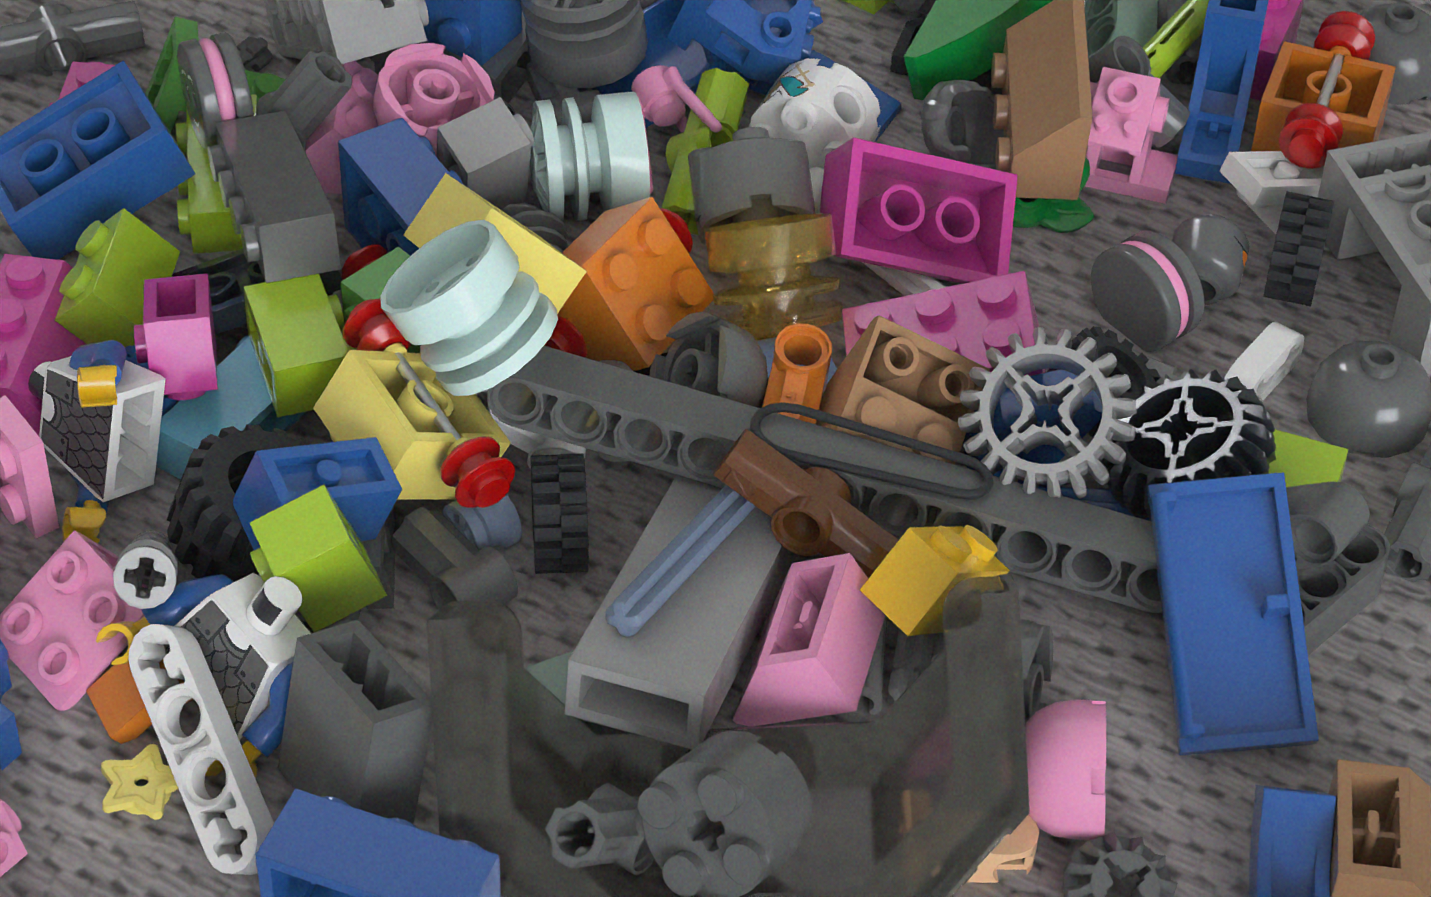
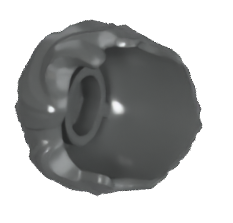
M965 80L939 82L931 89L924 99L923 110L920 113L922 119L921 131L930 155L996 170V143L998 137H1004V130H994V101L989 97L992 94L990 89L981 87L976 82Z

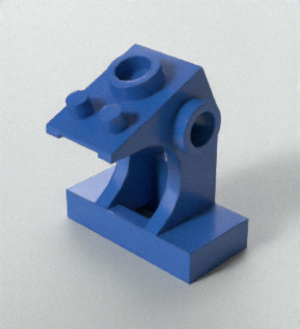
M685 0L667 38L685 51L695 40L747 78L775 83L790 64L810 57L814 41V35L810 34L813 20L817 21L819 18L821 7L811 5L812 0H798L787 12L775 11L770 14H763L750 7L744 0ZM777 27L779 30L776 33H772L770 28Z

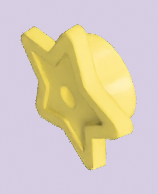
M149 744L132 760H105L101 764V772L111 785L102 802V810L105 813L124 810L132 814H145L154 820H158L163 816L164 806L168 802L171 793L179 789L170 766L163 764L159 748L156 744ZM144 779L148 781L144 786L136 785V782Z

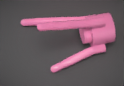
M662 65L650 67L637 75L632 82V92H635L639 98L645 132V118L660 127L676 124L680 132H684L688 121L685 116L686 104L712 132L718 133L721 131V123L684 83L676 67ZM647 140L648 158H649V173H650V194H651V193L653 192V182H652V169H651V162H650V155H649V147H648V140Z

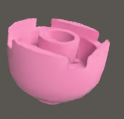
M435 43L410 44L393 51L386 58L385 65L378 74L373 110L378 126L403 118L419 137L424 136L429 140L437 157V127L493 101L495 91L489 75L475 59L463 53L462 60L460 61L453 56L443 54L445 50L443 45Z
M1071 700L1055 702L1036 711L1024 724L1020 746L1005 747V789L1019 790L1022 810L1037 823L1039 829L1052 836L1073 840H1093L1104 836L1106 701Z

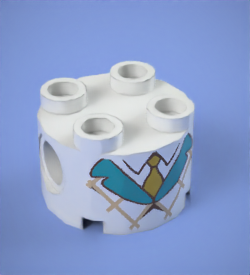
M807 58L790 64L778 77L752 115L749 127L766 128L769 138L804 142L808 154L809 168L820 167L824 169L825 155L853 137L872 142L876 140L880 130L877 118L881 111L878 99L868 84L851 69L838 63H834L831 69L824 66H816L821 59Z

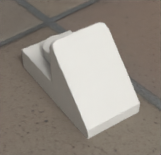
M1282 151L1229 152L1220 172L1237 189L1236 193L1239 198L1246 202L1255 214L1276 234L1286 191L1318 197L1324 166L1315 169L1299 167L1291 163L1283 155Z

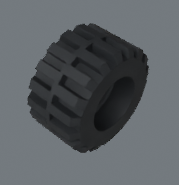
M246 425L244 431H240L234 426L223 428L220 430L218 437L209 434L201 440L199 448L193 450L167 516V521L170 522L167 529L169 542L177 545L174 554L180 563L193 566L191 575L195 578L225 575L234 582L252 573L260 575L250 555V552L254 551L234 509L233 498L256 451L311 445V443L302 438L296 441L287 437V431L274 428L272 432L263 431L260 425Z

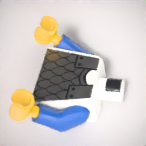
M115 340L81 345L74 350L70 357L38 365L29 378L28 387L30 392L42 400L39 437L43 441L44 448L69 471L78 487L75 507L67 506L64 512L62 526L63 542L76 530L98 544L100 539L97 536L99 528L105 522L109 500L154 485L166 378L127 361L125 347Z
M252 573L236 582L225 575L183 581L174 587L173 593L164 603L154 608L142 609L144 617L138 621L112 623L103 627L98 632L96 642H105L116 636L119 632H122L128 640V649L123 656L116 658L110 663L112 665L129 663L131 643L135 635L148 625L162 624L182 627L190 631L200 645L239 741L242 742L247 739L241 746L256 779L257 766L255 761L262 753L268 758L282 743L296 640L298 637L311 633L295 615L303 600L298 587L290 580L277 576L269 578L264 583L260 575ZM164 644L165 652L167 654L170 652V646ZM216 760L208 767L205 776H216L225 768L220 761Z

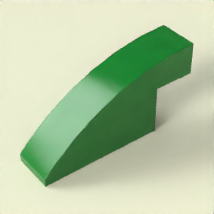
M936 0L904 55L913 98L924 100L931 89L939 82L952 80L969 81L991 69L993 54L1003 53L1007 29L1054 0Z

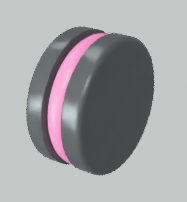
M226 32L211 35L210 39L203 38L199 41L197 39H190L179 43L177 49L178 68L188 115L200 145L204 149H208L209 146L218 145L215 123L254 116L247 76L238 48L233 38Z
M1152 231L1138 232L1125 239L1121 244L1102 252L1093 264L1091 287L1095 303L1102 318L1146 352L1158 351L1169 345L1176 338L1191 332L1200 323L1204 312V294L1199 276L1186 254L1164 235Z

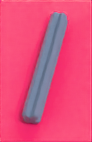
M725 485L606 609L607 623L616 626L619 634L622 636H634L756 506Z

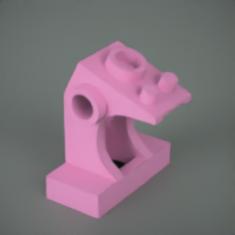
M1103 67L1099 82H1090L1093 118L1086 151V158L1090 164V177L1085 187L1166 204L1175 176L1178 155L1151 149L1154 132L1162 133L1170 101L1169 98L1160 97V78ZM1101 159L1132 166L1130 175L1099 169Z

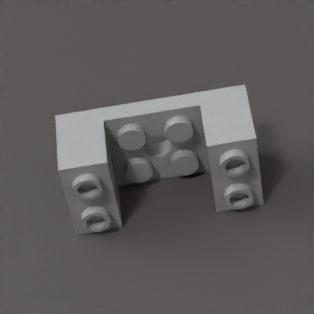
M264 0L276 49L281 56L303 59L309 51L320 53L323 50L340 60L341 64L402 48L410 44L427 41L423 27L428 25L429 22L425 0Z
M1431 131L1328 150L1318 198L1334 201L1326 244L1337 260L1375 252L1381 253L1402 284L1389 340L1393 345L1402 348L1416 357L1426 370L1428 376H1431Z

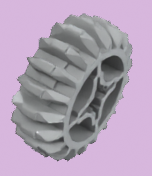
M1043 327L1035 328L1033 331L1035 345L1026 348L1023 347L1020 336L1014 333L1008 336L1012 352L1008 357L1005 358L994 347H990L986 351V357L994 368L992 372L981 367H972L969 372L970 379L983 390H965L960 394L961 404L977 411L958 418V425L961 431L978 433L964 443L965 451L968 456H979L988 453L981 462L988 467L992 475L1000 469H1004L999 477L1000 483L1003 485L1010 484L1012 481L1017 483L1019 480L1024 481L1022 488L1026 494L1035 492V489H1038L1040 485L1047 486V492L1050 497L1060 498L1062 494L1059 485L1071 482L1074 494L1077 498H1083L1087 495L1086 485L1082 478L1084 475L1089 473L1101 485L1106 484L1110 479L1107 469L1100 462L1102 458L1113 464L1122 465L1125 462V451L1113 443L1112 440L1126 442L1132 441L1135 438V427L1127 422L1117 420L1137 413L1135 400L1116 398L1124 394L1131 387L1130 379L1126 374L1107 378L1117 365L1116 357L1112 353L1102 355L1094 362L1091 361L1097 348L1096 340L1091 337L1083 340L1075 351L1071 349V330L1066 328L1061 329L1056 345L1047 344V337ZM1039 369H1060L1073 373L1077 377L1071 379L1068 376L1057 385L1045 386L1038 384L1028 374L1026 376L1024 374ZM1008 387L1022 407V412L1016 422L1010 426L1012 433L1000 442L994 433V413L1001 395ZM1094 390L1102 404V419L1096 435L1087 445L1080 437L1079 430L1075 427L1072 420L1076 412L1084 405L1083 398ZM1031 398L1038 406L1048 404L1049 411L1052 404L1059 406L1058 414L1063 432L1057 425L1047 428L1045 421L1042 427L1036 426L1037 418ZM1040 445H1051L1072 458L1058 463L1039 464L1017 457V455L1022 451L1028 454L1032 449Z

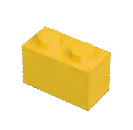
M970 525L965 527H909L865 582L860 591L907 636L946 632L949 614L953 608L978 611L1010 570L994 556L998 548L993 541L975 527Z

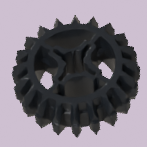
M1190 369L1183 379L1174 381L1165 374L1164 383L1152 389L1142 385L1141 397L1135 400L1136 414L1127 418L1117 419L1135 427L1134 440L1126 442L1112 440L1113 443L1125 451V462L1122 465L1113 464L1102 458L1101 463L1109 473L1110 479L1107 484L1115 501L1119 502L1121 508H1127L1128 512L1132 513L1134 517L1141 519L1149 518L1152 521L1147 494L1148 485L1269 474V464L1276 460V444L1273 434L1275 428L1270 414L1265 410L1262 399L1256 395L1254 389H1247L1241 383L1238 376L1225 380L1215 369L1201 379Z

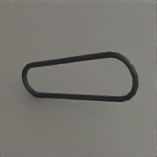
M785 402L768 404L758 409L750 420L752 433L792 461L961 499L980 498L988 494L993 486L992 473L986 465L976 458L803 405ZM787 412L799 414L970 466L981 474L983 484L976 489H961L789 450L767 439L760 430V422L764 417L773 413Z

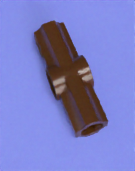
M748 429L741 433L712 474L772 518L771 530L776 540L784 548L795 554L809 556L821 553L825 557L851 553L869 579L899 541V539L850 504L851 492L846 482L838 474L819 467L803 470Z

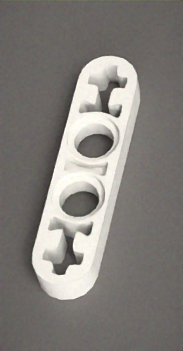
M162 624L148 625L135 635L131 643L128 658L130 670L206 857L211 865L221 873L257 874L255 854L274 825V822L200 645L194 635L185 628ZM164 644L170 646V652L167 654L165 652ZM162 659L166 669H160L159 661ZM178 679H183L185 682L179 684ZM193 698L200 709V723L196 731L187 737L180 728L179 717L183 705ZM218 760L225 768L226 783L222 793L213 799L205 788V773L208 767ZM226 813L228 819L220 818V814ZM240 830H246L248 836L240 845L243 855L236 854L235 845L242 840Z

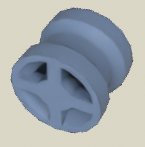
M507 494L499 502L489 507L466 508L459 505L457 501H454L444 506L442 511L443 516L478 550L486 546L495 547L497 545L506 548L521 540L522 525L520 518Z

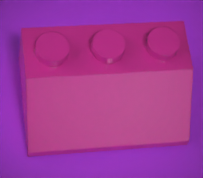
M853 137L825 155L819 213L836 257L964 284L994 276L1006 275L1009 272L1018 175Z
M4 254L0 263V397L6 395L39 436L42 400L34 396L29 390L28 382L30 375L38 365L70 357L76 348L86 345L85 342L55 321L64 296L59 292L62 281L73 267L63 260Z

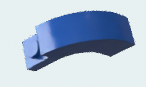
M1209 0L1188 107L1190 115L1184 126L1175 174L1231 184L1222 175L1220 169L1228 153L1239 152L1269 0Z
M1256 785L1249 858V897H1330V858L1336 796L1325 792Z

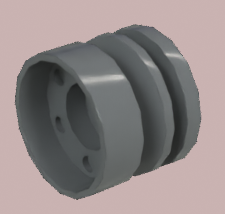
M521 0V9L526 20L525 32L529 55L534 70L548 82L567 88H594L614 83L632 73L645 58L648 45L645 17L640 5L641 0Z

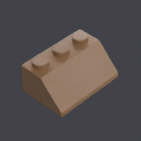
M1054 0L1008 28L1003 53L993 54L992 88H1002V95H995L993 126L994 130H1004V137L997 138L995 168L999 171L1018 175L1017 198L1078 200L1093 118L1084 0Z

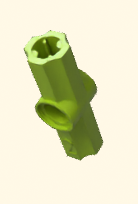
M718 68L703 72L695 94L721 123V131L718 133L712 132L691 110L685 131L672 136L666 145L667 164L672 174L661 208L681 216L688 225L690 233L694 235L699 234L695 220L688 155L696 149L715 147L733 141L732 135L738 131L749 83L737 72H726Z

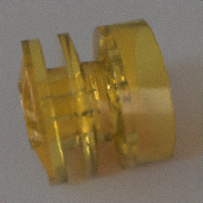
M809 213L755 219L715 226L704 230L709 271L737 274L738 277L737 285L721 289L713 293L712 297L714 305H741L742 311L719 317L748 331L755 340L777 337L784 328L797 323L820 327L843 320V303L841 301H814L815 295L840 289V279L830 275H811L810 264L836 255L832 215L830 213Z

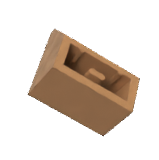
M879 315L873 318L827 383L819 411L959 452L966 432L960 430L958 418L975 411L961 404L960 394L965 390L982 391V388L978 387L970 379L969 372L972 367H981L987 371L990 369ZM817 420L816 425L955 465V461Z
M1337 759L1329 789V794L1336 796L1330 858V897H1431V787L1409 767Z

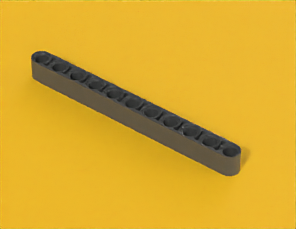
M543 346L537 355L515 374L490 388L487 393V403L492 414L507 425L724 488L726 484L712 474L745 429L751 431L750 420L756 411L760 409ZM778 413L770 414L760 422V430L767 439L789 450L961 489H976L983 484V477L978 471ZM792 461L803 470H805L806 468L819 467L806 463ZM828 469L841 476L851 492L850 504L897 539H900L909 527H965L970 525L980 530L993 541L998 548L994 556L1010 572L1147 612L1163 613L1151 521L1065 496H1060V498L1050 497L1047 491L1037 488L1035 492L1026 494L1022 488L1023 484L1012 481L1010 484L1003 485L1000 483L999 477L993 476V486L988 494L976 499H961Z

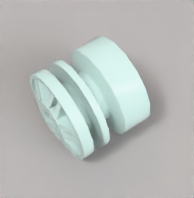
M635 92L596 95L592 106L590 123H582L581 114L574 97L562 100L561 125L557 126L553 105L550 100H540L533 103L531 132L534 138V145L530 149L531 182L543 211L553 213L563 221L564 196H569L575 221H584L588 215L590 193L599 194L604 211L650 197L647 139L639 98Z
M486 220L463 223L446 230L424 244L402 263L388 280L381 294V309L407 341L414 345H421V360L427 367L436 372V379L453 396H467L494 387L515 374L537 355L551 337L558 321L556 307L548 296L539 292L538 283L531 275L523 271L518 272V256L494 224Z

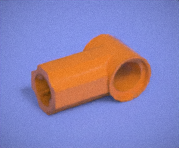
M797 323L787 326L779 332L774 344L772 366L762 407L768 404L785 402L820 410L822 396L827 385L832 343L828 335L819 327L811 324ZM787 412L778 413L812 424H817V420L799 414Z

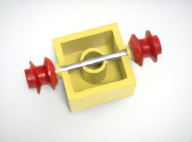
M381 298L369 299L358 304L349 314L343 327V339L349 346L357 348V350L348 351L313 407L330 432L333 442L376 437L402 487V491L397 499L456 500L459 505L466 508H485L499 502L508 493L515 475L513 463L509 459L502 457L511 444L507 436L476 394L453 396L436 379V372L427 367L421 360V353H408L407 350L412 343L403 337L381 309Z

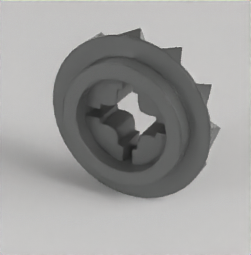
M1113 831L1102 837L1085 842L1072 855L1064 872L1063 896H1106L1108 894L1106 890L1113 884L1109 872H1112L1118 879H1123L1128 875L1132 877L1137 874L1140 880L1136 882L1137 887L1131 892V897H1174L1178 883L1171 880L1165 867L1166 855L1155 854L1144 845L1143 837L1127 838L1116 836Z

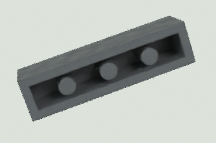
M280 111L215 123L218 145L208 147L210 168L214 182H219L224 207H230L235 234H241L246 261L258 262L266 283L340 270L341 265L334 212L287 112Z

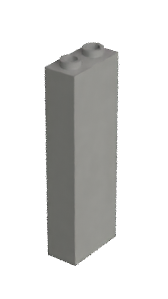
M676 475L569 658L565 715L689 749H694L701 744L769 613L791 564L794 563L798 555L784 548L776 540L771 530L772 518L755 507L634 636H622L619 634L616 626L607 623L606 609L723 489L715 485Z

